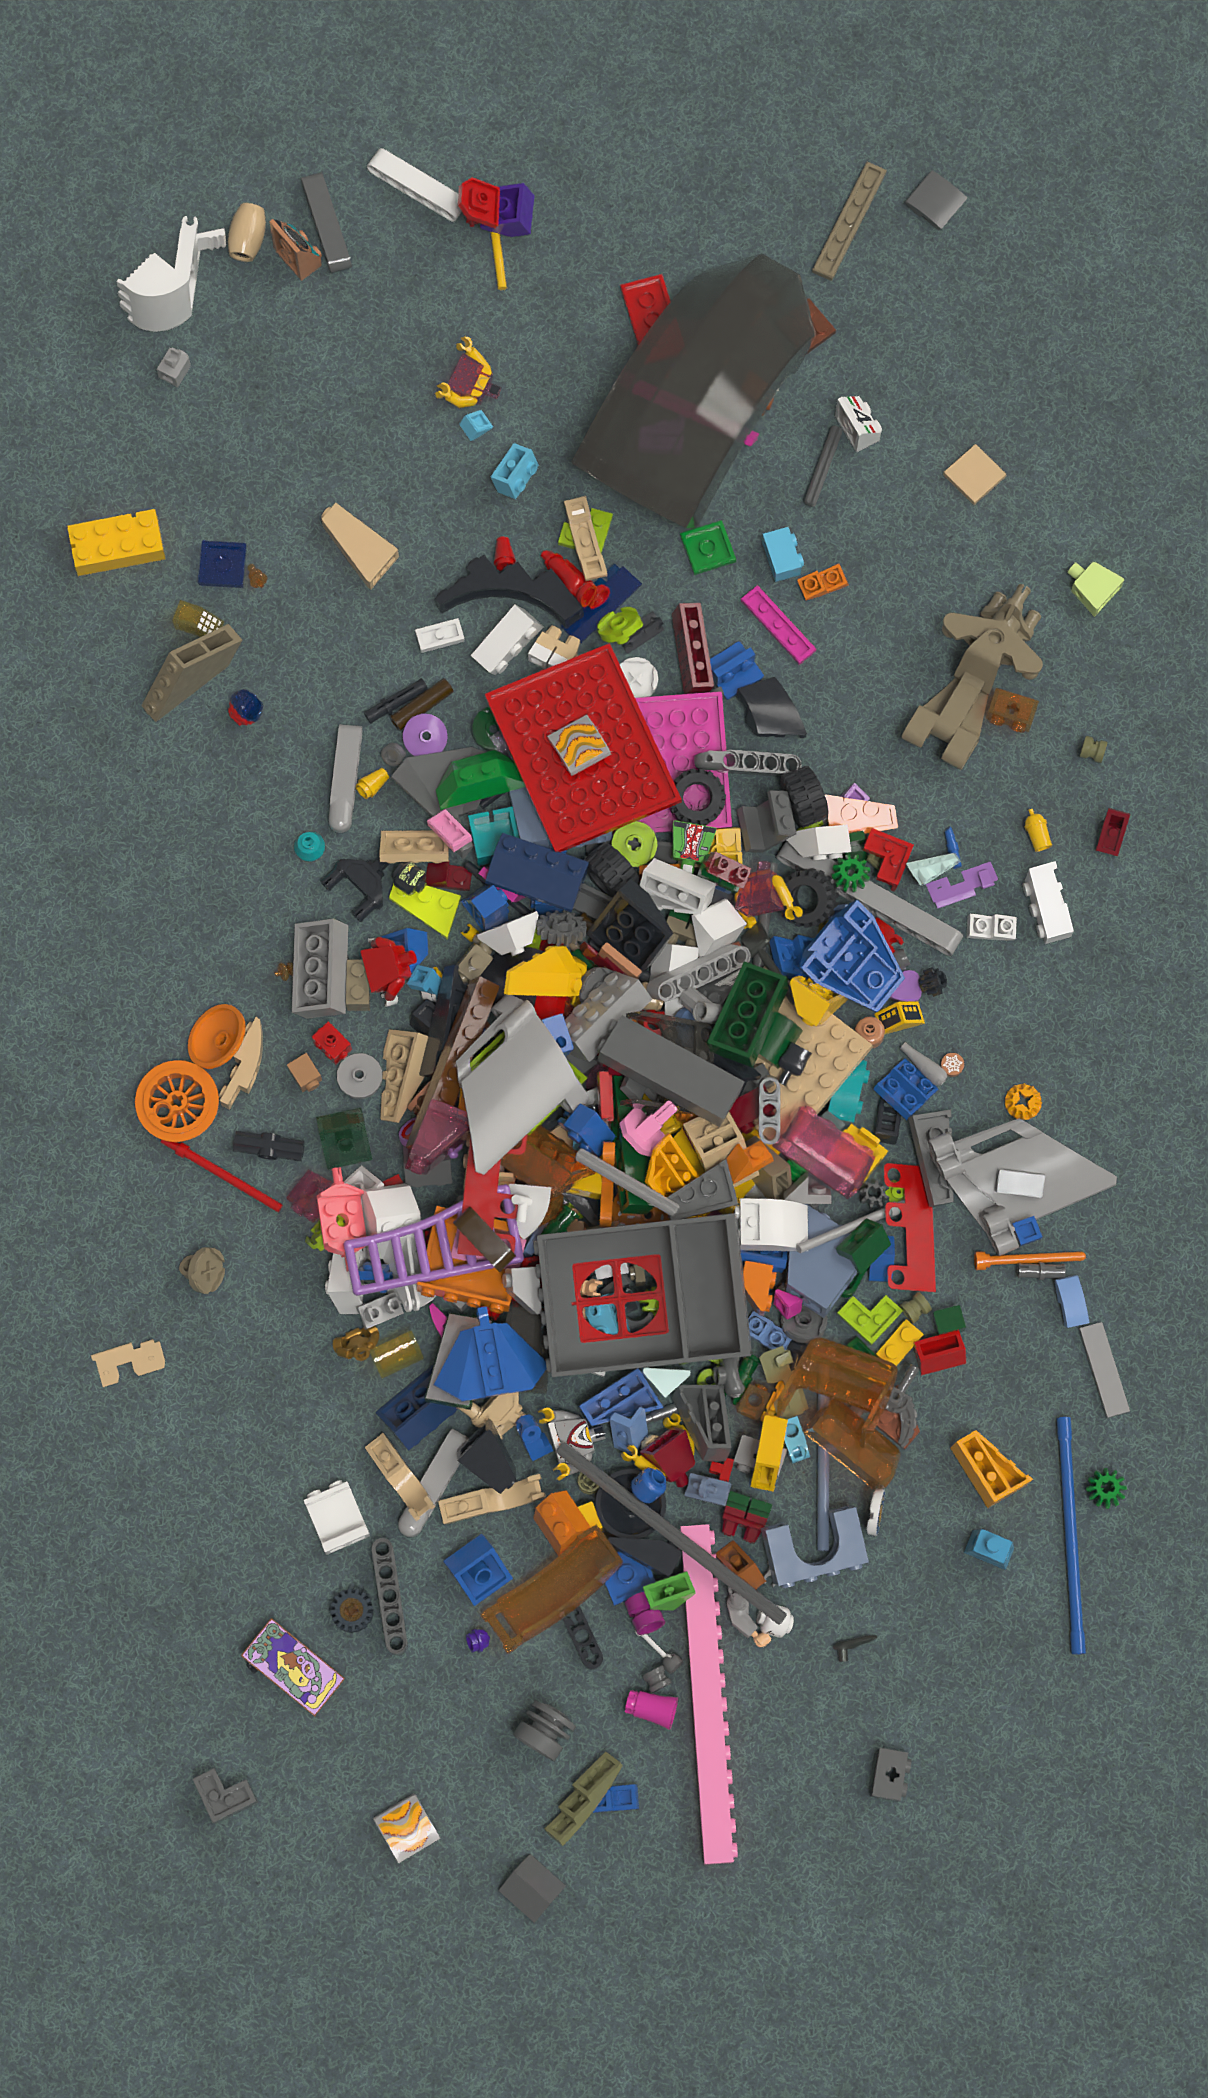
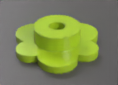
M888 1187L889 1189L885 1192L890 1197L889 1202L895 1201L897 1203L905 1199L904 1188Z

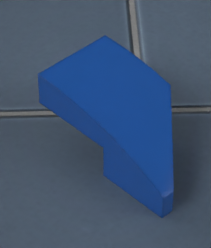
M637 1785L612 1786L593 1813L639 1809Z

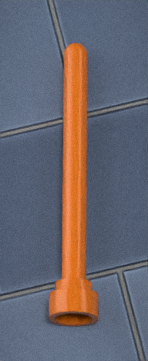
M975 1252L974 1265L975 1270H986V1268H990V1265L1083 1261L1086 1258V1254L1084 1252L990 1256V1254H985V1252Z

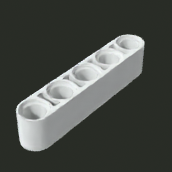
M380 148L368 163L367 169L372 174L448 220L454 222L462 211L458 206V193L387 150Z

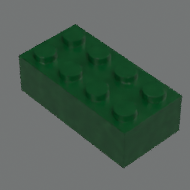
M744 961L708 1039L707 1044L710 1052L753 1068L789 989L787 977Z

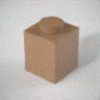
M307 1053L287 1064L289 1072L302 1092L306 1090L308 1092L313 1091L320 1085L319 1082L322 1081L321 1075Z

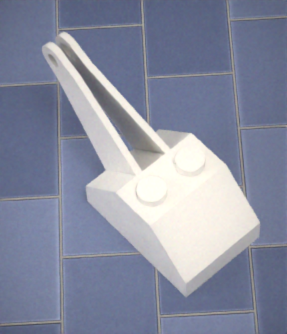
M400 1184L362 1189L364 1190L362 1203L366 1236L394 1230L421 1221L420 1211L409 1185ZM414 1234L400 1237L407 1276L415 1275L412 1255L415 1254L416 1244ZM391 1240L377 1243L380 1259H383L385 1264H389L390 1272L393 1273V1279L398 1278ZM365 1246L366 1258L371 1260L368 1246ZM416 1284L396 1288L406 1312H411L412 1309L414 1311L420 1309Z

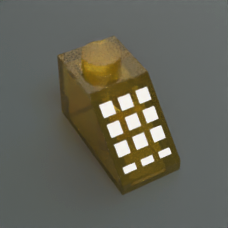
M180 600L173 617L175 629L198 637H202L224 625L223 620L204 608Z

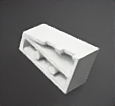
M514 605L471 656L489 673L494 675L500 674L506 669L508 662L518 655L522 648L544 626L525 609Z
M654 858L643 870L640 886L649 893L659 910L663 908L673 909L674 912L701 915L712 902L716 884Z
M1056 862L1030 868L1025 883H1023L1025 896H1029L1032 903L1029 905L1031 915L1037 918L1039 924L1036 926L1040 939H1044L1045 944L1069 938L1074 931L1067 904L1064 903L1060 892L1063 889L1061 882L1057 883L1054 869H1057Z
M365 1247L355 1252L358 1268L363 1263L369 1262V1259L366 1258ZM333 1253L332 1260L329 1261L328 1266L330 1276L325 1284L326 1294L330 1296L340 1314H359L356 1308L364 1305L363 1295L356 1296L353 1293L349 1271H346L345 1257ZM360 1280L361 1285H366L364 1280Z

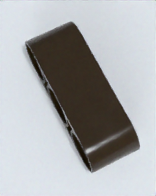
M471 1207L467 1208L453 1222L499 1272L516 1257L515 1253Z

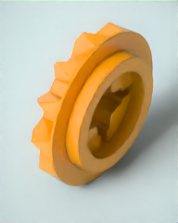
M1025 1083L1014 1085L1006 1094V1109L1016 1119H1031L1041 1109V1096L1034 1086L1026 1085ZM1020 1095L1023 1098H1030L1027 1103L1028 1107H1025L1023 1104L1016 1105L1020 1101Z

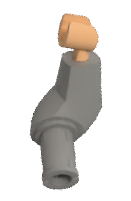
M728 1587L730 1596L727 1600V1607L732 1625L745 1637L749 1638L752 1636L758 1647H764L769 1644L771 1638L768 1634L763 1632L758 1634L756 1632L758 1625L749 1616V1602Z

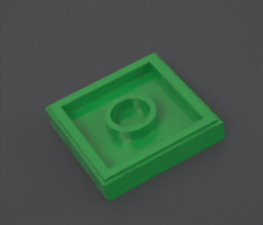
M722 520L680 533L694 575L736 562V557Z

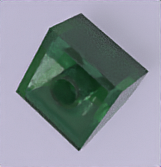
M361 1107L316 1117L328 1170L373 1160Z

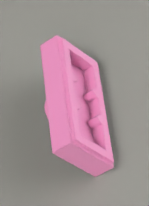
M446 809L427 820L428 826L453 852L472 841V836Z

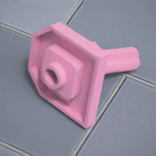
M669 1100L654 1114L651 1113L647 1116L636 1106L620 1122L623 1137L639 1154L651 1157L653 1148L665 1136L660 1128L677 1111V1107Z

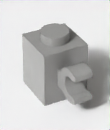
M173 347L169 348L157 368L159 378L178 387L191 367L188 355L182 350Z

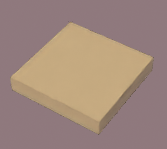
M976 444L944 471L943 474L973 505L1006 477V473Z

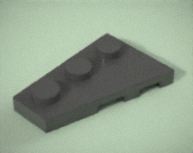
M726 1159L667 1197L679 1205V1210L675 1216L668 1214L669 1221L685 1219L738 1205Z

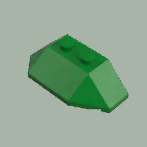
M497 750L452 761L439 783L436 793L440 809L443 810L524 788L525 785L514 761Z

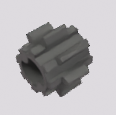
M878 1180L874 1184L866 1182V1189H862L859 1194L864 1196L861 1204L868 1203L870 1210L873 1208V1205L882 1208L881 1201L888 1199V1196L883 1193L886 1190V1186H879ZM871 1190L873 1193L878 1192L880 1197L878 1199L874 1196L870 1198L868 1192Z

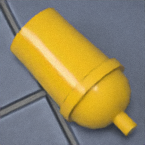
M1033 809L1028 810L1030 816L1026 818L1024 827L1029 834L1035 852L1052 847L1046 819L1040 814H1034Z

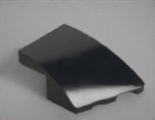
M776 677L737 689V697L748 708L745 723L757 737L774 736L784 738L785 735H799V738H806L807 733L800 715Z

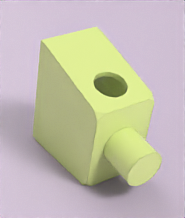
M1092 562L1086 570L1075 563L1068 571V574L1076 579L1071 591L1094 617L1119 591L1124 582L1122 577L1096 562Z

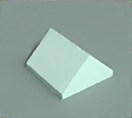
M639 1368L650 1387L660 1397L668 1396L690 1376L689 1370Z

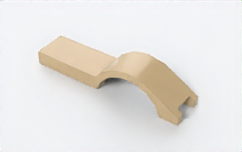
M384 1433L365 1447L385 1478L409 1508L408 1511L416 1521L430 1508L432 1510L435 1507L427 1491L408 1468Z
M541 1474L516 1482L510 1489H505L501 1494L493 1488L438 1501L443 1524L446 1525L491 1512L523 1506L545 1498L546 1495L544 1492H541L539 1484Z

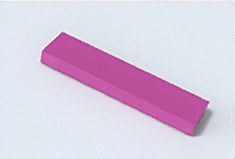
M758 585L741 598V602L799 665L816 652V648Z

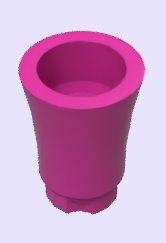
M630 1690L625 1713L634 1714V1717L645 1719L670 1730L678 1705V1697Z

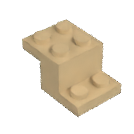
M730 1113L727 1114L721 1127L712 1124L700 1116L683 1124L705 1172L724 1161L738 1143L743 1150L747 1148L745 1140ZM759 1171L752 1173L746 1178L733 1184V1186L736 1187L752 1178L759 1176Z

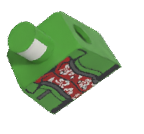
M673 821L672 859L681 861L680 869L693 874L695 864L701 865L704 856L709 853L717 828Z

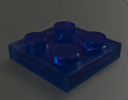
M202 540L198 584L200 586L243 588L247 544Z

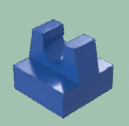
M1035 1216L1012 1224L1020 1246L1042 1239Z

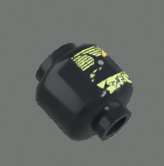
M412 862L401 863L392 875L394 886L408 896L413 895L415 892L420 894L427 884L424 881L426 877L425 871Z

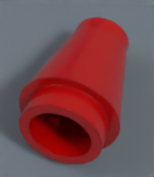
M508 537L496 539L494 565L499 571H502L507 565L516 563Z

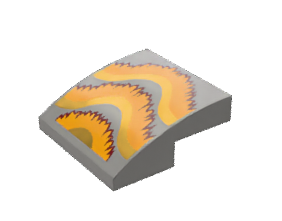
M588 715L547 736L550 744L560 756L561 762L571 776L611 755L608 746Z
M415 1793L373 1818L398 1863L440 1839Z

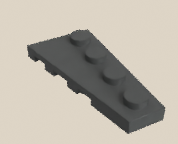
M951 1109L908 1117L929 1207L954 1202L953 1189L947 1180H943L938 1168L933 1163L928 1145V1140L948 1131L951 1132L950 1136L952 1137V1128H949V1118L952 1117Z

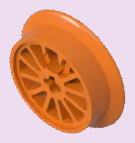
M181 1060L168 1061L151 1069L141 1080L135 1096L136 1113L144 1128L153 1136L170 1142L187 1141L203 1133L213 1122L219 1105L218 1090L212 1077L200 1066ZM181 1078L179 1091H175L172 1079ZM188 1079L194 1082L188 1088V1090L185 1093H183L185 1080ZM166 1081H169L172 1090L170 1094L160 1087ZM197 1086L202 1089V1093L188 1097ZM156 1090H159L167 1099L155 1098L153 1095ZM205 1098V1103L203 1104V1106L190 1104L191 1102ZM175 1099L181 1101L182 1105L180 1107L174 1104ZM152 1102L156 1103L153 1108H151ZM165 1107L169 1109V1114L163 1118L157 1116L159 1109ZM188 1109L201 1110L202 1113L197 1117ZM185 1113L195 1120L192 1124L187 1125L184 1117ZM179 1115L184 1124L182 1128H176ZM170 1121H172V1126H164V1124H167Z

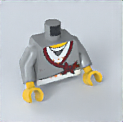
M550 1408L539 1410L538 1413L542 1412L545 1414V1419H541L539 1422L544 1424L550 1421L548 1428L559 1463L553 1468V1471L560 1470L562 1473L557 1479L562 1480L567 1475L580 1472L558 1455L557 1449L563 1442H566L591 1461L592 1454L595 1453L593 1442L606 1439L602 1425L588 1429L586 1419H582L577 1414L552 1410Z

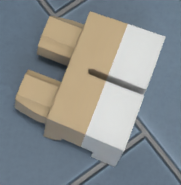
M552 625L546 633L542 632L528 653V661L543 669L555 666L577 657L580 640L570 635L566 643L559 641L562 631Z

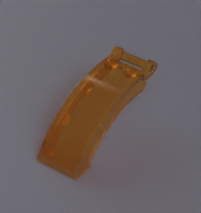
M596 1524L579 1534L575 1541L548 1566L523 1584L501 1596L496 1604L482 1612L481 1617L490 1624L504 1644L503 1649L509 1654L516 1650L518 1646L545 1631L581 1605L623 1564V1560ZM501 1612L517 1635L512 1639L509 1637L496 1618L497 1614Z

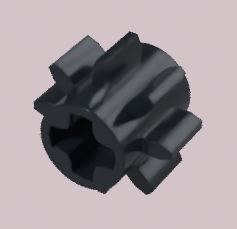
M933 967L923 970L924 975L919 978L921 991L933 997L943 994L942 989L947 986V978L944 972L939 971L938 968L933 969Z

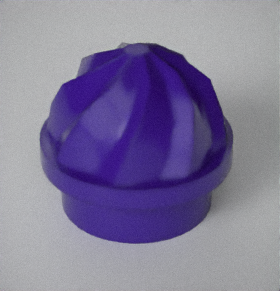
M473 1629L471 1633L466 1634V1642L471 1652L477 1651L480 1653L489 1646L490 1636L484 1630Z

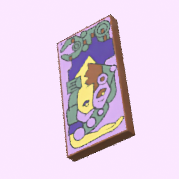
M272 1618L241 1654L246 1661L313 1716L319 1712L345 1679Z

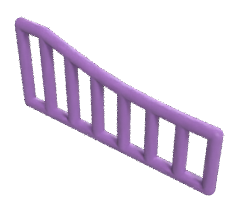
M507 1184L499 1185L497 1193L511 1194L510 1187ZM504 1199L505 1214H510L514 1211L511 1199ZM463 1200L419 1222L375 1235L345 1241L344 1250L354 1295L359 1296L417 1284V1282H428L495 1268L488 1260L477 1262L474 1255H466L468 1264L453 1265L444 1220L455 1214H458V1217L462 1214ZM516 1218L507 1219L509 1234L513 1235L516 1240L514 1251L516 1257L508 1264L511 1265L523 1262L524 1255ZM436 1225L444 1269L430 1271L422 1230ZM414 1234L421 1273L407 1276L400 1237ZM391 1240L398 1278L384 1281L377 1243ZM368 1246L375 1283L361 1285L354 1248Z

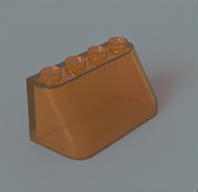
M832 1399L825 1402L803 1430V1433L873 1490L876 1488H886L893 1479L901 1458L898 1447L840 1400Z

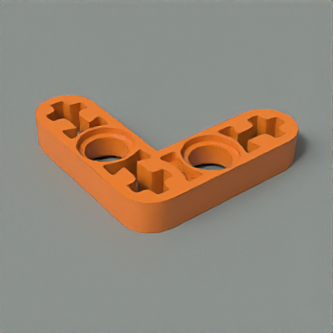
M603 1142V1161L614 1167L615 1142ZM602 1176L600 1228H608L612 1225L614 1182Z

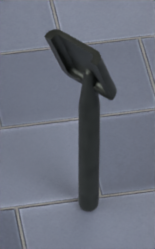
M756 923L741 937L743 946L749 949L750 958L759 954L768 970L782 975L770 955L763 949L770 942L762 923ZM789 985L785 996L792 1005H795L792 989Z

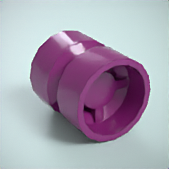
M644 1592L635 1594L625 1601V1607L630 1617H634L632 1623L638 1635L652 1633L665 1624L661 1610H651Z

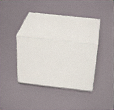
M727 899L707 907L701 915H692L697 946L699 947V956H706L717 949L735 942L747 924Z
M667 943L651 965L649 982L698 959L699 947Z

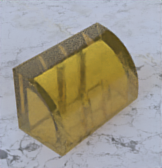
M412 1330L369 1351L382 1379L424 1359Z

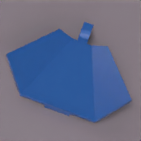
M487 1307L477 1308L476 1313L479 1326L460 1332L434 1386L462 1402L532 1390L547 1369L546 1361L507 1323L490 1324Z

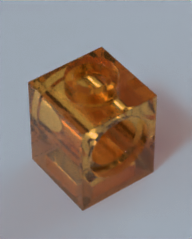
M757 1383L754 1386L749 1384L737 1413L759 1422L771 1395L767 1392L768 1389ZM751 1396H758L761 1399V1404L757 1407L751 1406L748 1399Z

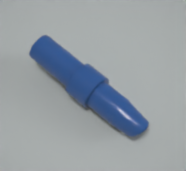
M949 826L945 830L947 850L950 854L955 853L960 859L958 843L955 840L951 826ZM961 862L955 865L953 869L962 867Z

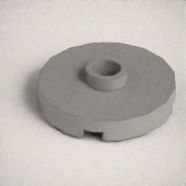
M364 1053L346 1057L340 1063L337 1070V1082L341 1091L354 1099H366L373 1096L383 1081L382 1069L379 1063L372 1056ZM362 1072L364 1076L358 1079L355 1077L356 1073Z

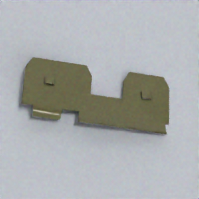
M780 1346L764 1352L759 1358L767 1383H776L783 1380L787 1395L778 1398L774 1402L777 1416L789 1419L804 1413L803 1411L809 1408L797 1369L790 1370L789 1364L793 1363L790 1350H784V1347Z

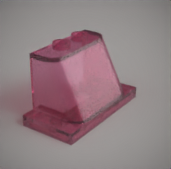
M431 1098L405 1169L416 1174L427 1175L461 1144L464 1145L470 1131L467 1112Z

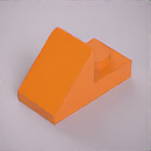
M761 1140L744 1150L738 1143L726 1158L733 1184L774 1161L773 1156Z

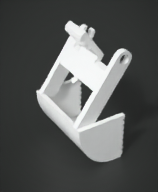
M185 216L180 229L175 269L154 253L149 255V258L142 262V266H138V270H134V273L130 274L126 281L118 279L117 286L122 289L118 291V295L122 299L120 307L129 314L128 320L143 330L164 331L177 327L192 316L200 250L208 248L213 250L214 247L219 249L220 246L224 248L226 246L224 228L197 234V218L195 217L194 224L189 226L186 224L187 216Z

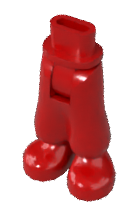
M547 550L542 552L541 558L545 560L547 569L550 570L552 568L581 606H588L594 609L607 600L610 594V589L607 586H596L592 580L586 581L583 573L569 560L563 559L560 554Z

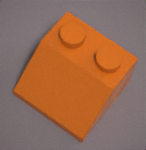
M567 1490L551 1493L535 1509L533 1519L558 1557L564 1555L592 1529Z

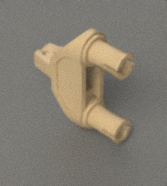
M519 1392L492 1396L480 1407L471 1400L468 1406L462 1404L455 1405L456 1408L471 1418L472 1424L476 1427H481L488 1419L492 1420L495 1426L503 1425L505 1422L510 1423L511 1421L516 1424V1421L521 1416L526 1415L521 1411L522 1406L519 1404Z

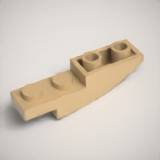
M255 1017L253 1023L249 1022L247 1024L242 1045L234 1055L235 1062L240 1065H236L230 1075L232 1080L228 1086L225 1085L219 1094L221 1105L229 1110L240 1090L248 1094L250 1093L259 1071L263 1050V1033L260 1019Z

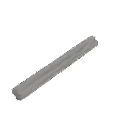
M580 1149L577 1152L575 1159L581 1164L671 1216H675L678 1212L679 1205L586 1150Z

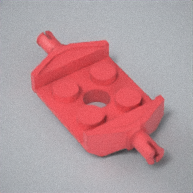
M339 1167L331 1169L334 1181L331 1187L316 1197L324 1249L345 1257L346 1271H349L344 1242L366 1237L360 1197L364 1194V1190L344 1183L342 1168ZM337 1215H340L344 1218V1227H341L337 1224ZM364 1247L354 1248V1252H357Z

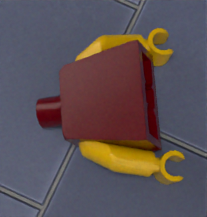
M673 1413L670 1416L673 1422L668 1417L663 1420V1425L669 1430L640 1451L641 1456L637 1455L638 1451L635 1446L629 1445L627 1449L632 1452V1456L622 1452L621 1457L625 1461H635L634 1465L642 1471L646 1468L661 1471L667 1482H675L676 1486L680 1488L689 1483L686 1472L695 1465V1445L688 1430L684 1425L679 1424L680 1416Z

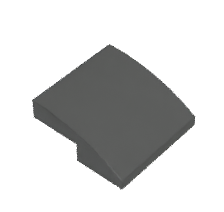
M930 171L904 203L919 217L924 216L939 231L965 202L967 197L941 175Z

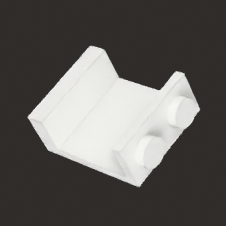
M342 1480L329 1485L330 1489L324 1492L316 1490L307 1495L308 1498L304 1500L326 1555L370 1537L348 1482L343 1483Z

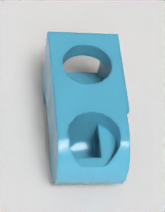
M797 1416L788 1419L784 1445L792 1464L810 1458L806 1439Z

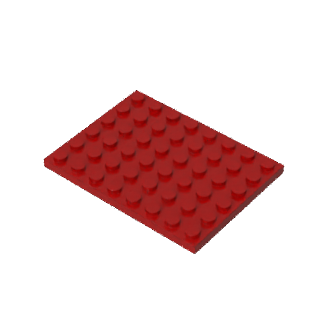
M610 643L485 694L486 701L555 852H563L682 803L679 792ZM588 715L608 746L611 755L571 776L561 762L560 756L550 744L547 736Z

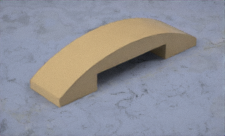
M586 496L564 501L572 538L585 580L608 576L593 528Z

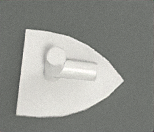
M509 1184L511 1194H513L511 1201L514 1209L515 1204L518 1205L516 1222L519 1235L523 1240L535 1232L542 1223L548 1210L551 1187Z

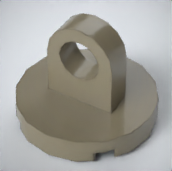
M203 1247L194 1255L184 1258L180 1263L179 1271L185 1278L189 1279V1284L193 1290L198 1293L209 1294V1292L217 1290L223 1281L225 1268H223L222 1262H225L224 1257L215 1248Z

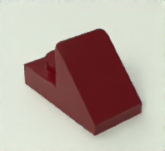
M1108 808L1096 851L1118 856L1130 813Z
M450 860L441 863H428L425 882L430 887L470 892L472 874L462 866L450 865Z

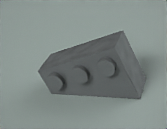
M679 1385L672 1399L702 1461H726L731 1450L724 1386Z

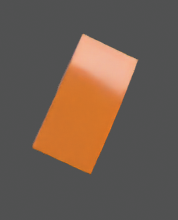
M840 564L821 572L815 571L797 580L806 600L823 596L849 585Z

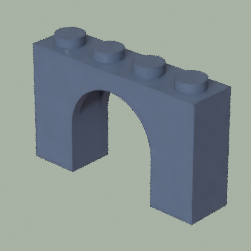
M847 1505L828 1510L834 1534V1544L830 1553L823 1560L815 1563L803 1562L796 1555L788 1524L782 1522L761 1528L773 1583L781 1586V1588H789L795 1586L796 1581L804 1580V1582H811L817 1580L819 1575L834 1576L840 1574L842 1569L857 1570L863 1567L862 1564L868 1563L856 1507Z

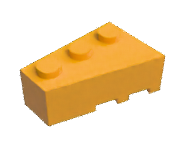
M977 1431L960 1439L950 1448L987 1508L1025 1487L1033 1480L1028 1474L1025 1475L1019 1470L1014 1462L998 1452V1449Z

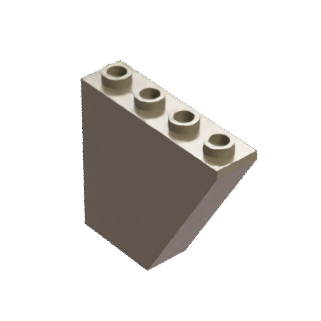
M229 624L169 652L142 704L146 713L155 722L229 666L242 642V639Z

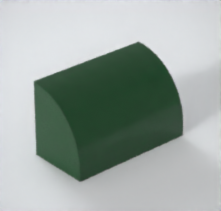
M778 1012L758 1058L779 1069L778 1062L782 1055L786 1052L791 1042L796 1043L803 1030L792 1020Z

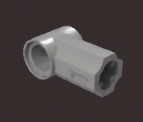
M692 987L683 991L680 996L681 1005L693 1014L696 1021L716 1024L723 1009L720 1004L711 1002Z

